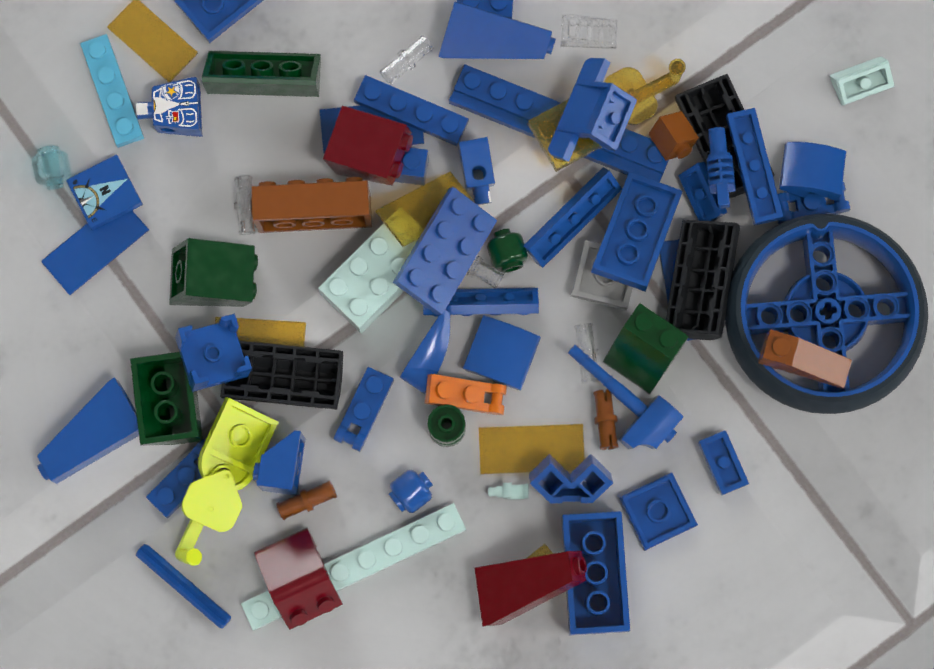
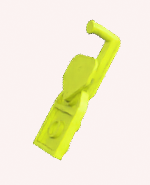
M225 397L199 454L198 469L202 478L193 481L189 485L182 501V511L190 521L175 551L177 560L192 566L200 564L202 554L194 546L203 526L218 532L228 531L234 526L242 509L238 490L246 487L253 479L255 463H260L261 455L265 453L279 423L278 421L231 398Z

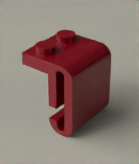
M308 527L254 552L271 598L289 630L343 605L323 560L316 549L317 546Z

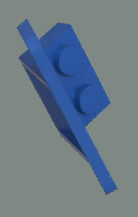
M589 58L584 62L548 147L549 153L554 158L569 162L579 137L590 138L609 151L617 150L637 99L613 83L603 82L611 63L605 58Z

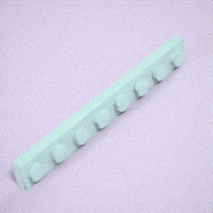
M453 503L324 565L336 591H339L466 531V528ZM269 591L241 603L253 631L282 618Z

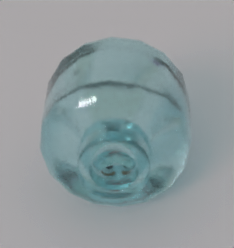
M58 146L42 147L32 157L35 181L40 185L46 186L48 190L62 188L64 186L63 183L71 178L68 154L60 150Z

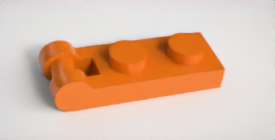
M429 374L425 404L436 406L447 404L461 410L504 415L505 406L502 405L503 395H506L507 386ZM485 393L491 394L490 404L484 403Z

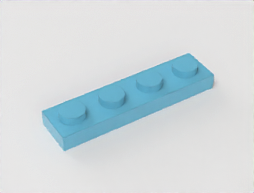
M105 34L80 43L116 146L120 148L145 139L108 35Z

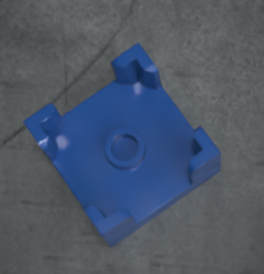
M235 313L221 317L216 324L192 330V325L178 328L175 339L192 392L249 376L252 367L248 355L244 357L237 336L239 325Z

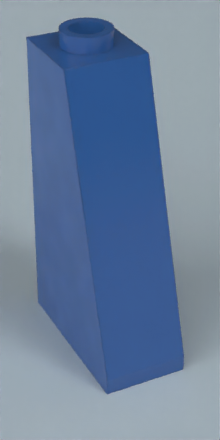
M455 1L438 57L460 59H544L546 53L551 55L556 38L551 37V30Z
M115 377L109 380L37 455L41 463L37 467L45 480L50 479L58 484L139 436L136 410L122 385Z

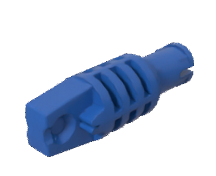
M715 127L708 129L710 154L706 160L710 194H717L719 209L730 208L729 192H736L733 158L731 153L727 152L725 128Z

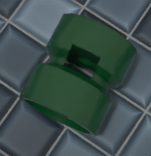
M447 404L435 408L429 415L427 423L429 434L436 444L443 447H451L461 442L465 436L466 422L464 415L458 408Z

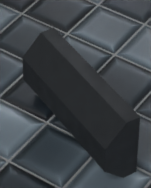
M725 74L675 95V101L699 137L695 144L706 166V159L710 154L708 129L715 127L725 128L727 152L731 153L733 158L736 192H729V198L744 194L745 190L726 115L742 111L744 108L728 74Z
M698 220L682 221L666 321L688 335L689 339L715 340L722 338L728 292L740 231L738 223Z
M239 341L244 357L247 355L249 357L252 370L248 377L223 383L221 386V398L228 397L235 400L337 410L343 374V351Z

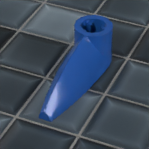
M446 309L442 315L438 316L400 376L402 380L424 394L426 393L428 375H438L448 348L450 312Z

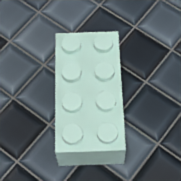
M399 207L318 288L320 294L362 334L404 292L393 281L424 230Z

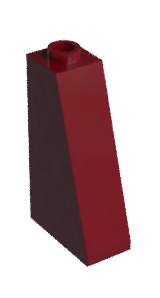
M566 551L475 567L482 627L502 625L585 582L587 565L582 556V551Z

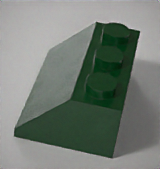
M180 352L131 358L130 363L140 445H178L203 440L197 391H191Z

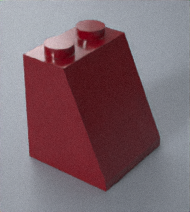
M342 105L323 160L335 174L346 177H361L363 180L393 186L395 178L398 179L403 170V162H401L405 151L408 152L411 148L413 141L412 132L406 124Z

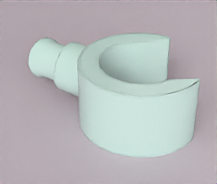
M512 482L503 483V486L489 487L488 495L490 497L497 496L511 500L529 499V484L512 485Z

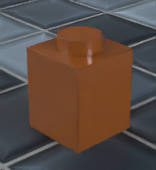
M682 111L660 116L649 132V136L665 161L673 158L682 159L688 156L699 138Z

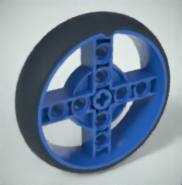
M812 214L797 217L775 226L756 239L745 251L733 270L728 292L725 326L730 347L737 362L749 379L764 393L794 409L810 413L838 414L862 409L876 403L890 394L906 379L916 364L925 342L928 326V303L921 277L915 265L901 246L890 236L873 225L856 218L837 214ZM834 239L854 244L874 256L889 272L899 292L865 295L855 281L846 275L838 273ZM802 240L806 275L792 285L785 300L747 304L752 282L767 259L784 246ZM813 252H823L826 256V262H817L813 257ZM816 280H826L829 283V290L821 291L816 285ZM877 304H887L890 314H881L877 309ZM856 305L859 307L861 317L851 316L848 306ZM824 307H827V312H832L828 319H825V315H820ZM793 309L801 311L804 320L802 322L794 321L790 316V311ZM765 311L772 313L775 317V323L766 324L761 318V313ZM904 323L900 345L889 364L871 380L851 389L849 375L844 389L818 381V390H814L791 382L772 367L758 363L760 352L751 334L768 333L770 329L778 332H788L789 335L801 338L846 357V352L857 345L862 339L868 325ZM826 335L833 337L836 343L835 348L825 347L822 337Z

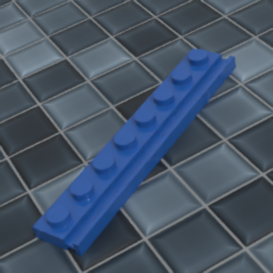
M464 64L452 96L449 99V104L548 144L551 143L566 107V104ZM625 129L616 151H609L590 138L580 137L573 151V154L625 175L631 172L659 183L669 161H665L651 138Z

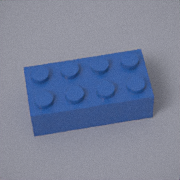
M622 511L562 515L563 552L582 551V556L587 565L586 581L566 591L569 636L629 632L630 619Z

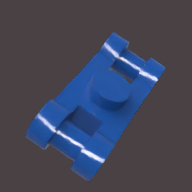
M843 182L840 198L830 205L826 204L825 197L811 192L806 198L788 192L778 193L783 213V219L778 220V224L805 215L840 214L850 211L849 201H846L844 196L846 191L845 183ZM795 202L797 211L792 212L789 210L788 203Z

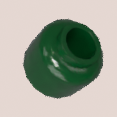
M502 229L493 233L494 238L487 244L492 266L500 269L502 273L521 269L524 266L523 262L528 258L521 234L511 233L510 229Z

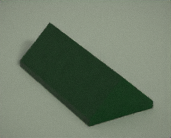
M209 51L202 74V83L207 94L319 97L321 54Z

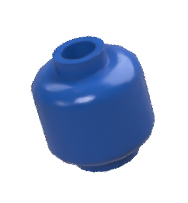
M407 470L391 482L389 496L401 512L406 510L409 513H414L431 500L432 494L429 488L433 484L424 472L418 475L414 470Z

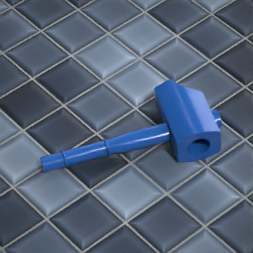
M574 345L568 351V354L579 365H582L597 378L603 386L637 416L635 421L618 439L627 449H633L638 445L657 449L664 440L668 443L676 435L677 432L674 428L684 416L660 395L655 396L646 405L623 384L614 379L613 375H609L589 357V354L584 353L578 346Z

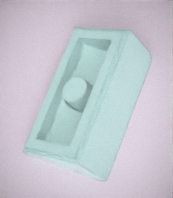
M877 57L830 75L831 82L842 106L895 87L889 62L883 57Z

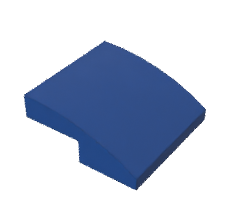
M787 142L784 147L779 189L806 198L811 192L837 201L842 195L846 151L817 143Z
M483 315L463 369L467 372L492 379L495 383L521 391L541 337L519 327Z

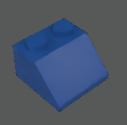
M293 431L261 455L260 463H255L253 480H256L257 486L262 491L288 495L298 494L306 440L301 431Z

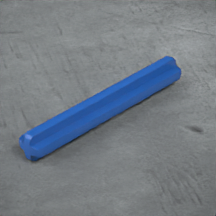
M147 544L140 547L136 556L216 626L224 628L230 622L231 616L155 550Z

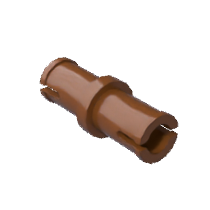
M608 389L605 392L604 390H597L593 392L597 413L594 421L598 425L600 450H606L607 447L608 450L619 448L615 426L618 419L617 415H614L612 393Z
M329 480L310 490L302 489L299 491L300 494L278 502L276 505L281 518L285 520L305 510L310 512L314 510V506L337 498V494L332 482Z

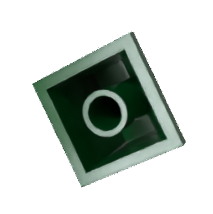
M187 238L172 249L169 305L244 307L252 303L257 293V285L253 282L254 271H256L258 266L255 246Z
M639 303L621 329L605 356L603 363L648 394H651L689 336Z

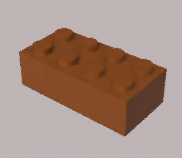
M349 177L345 179V182H334L333 179L323 178L316 180V183L306 184L303 180H291L286 185H276L272 181L260 182L259 186H252L253 222L259 233L371 228V193L368 180L363 181L361 177Z

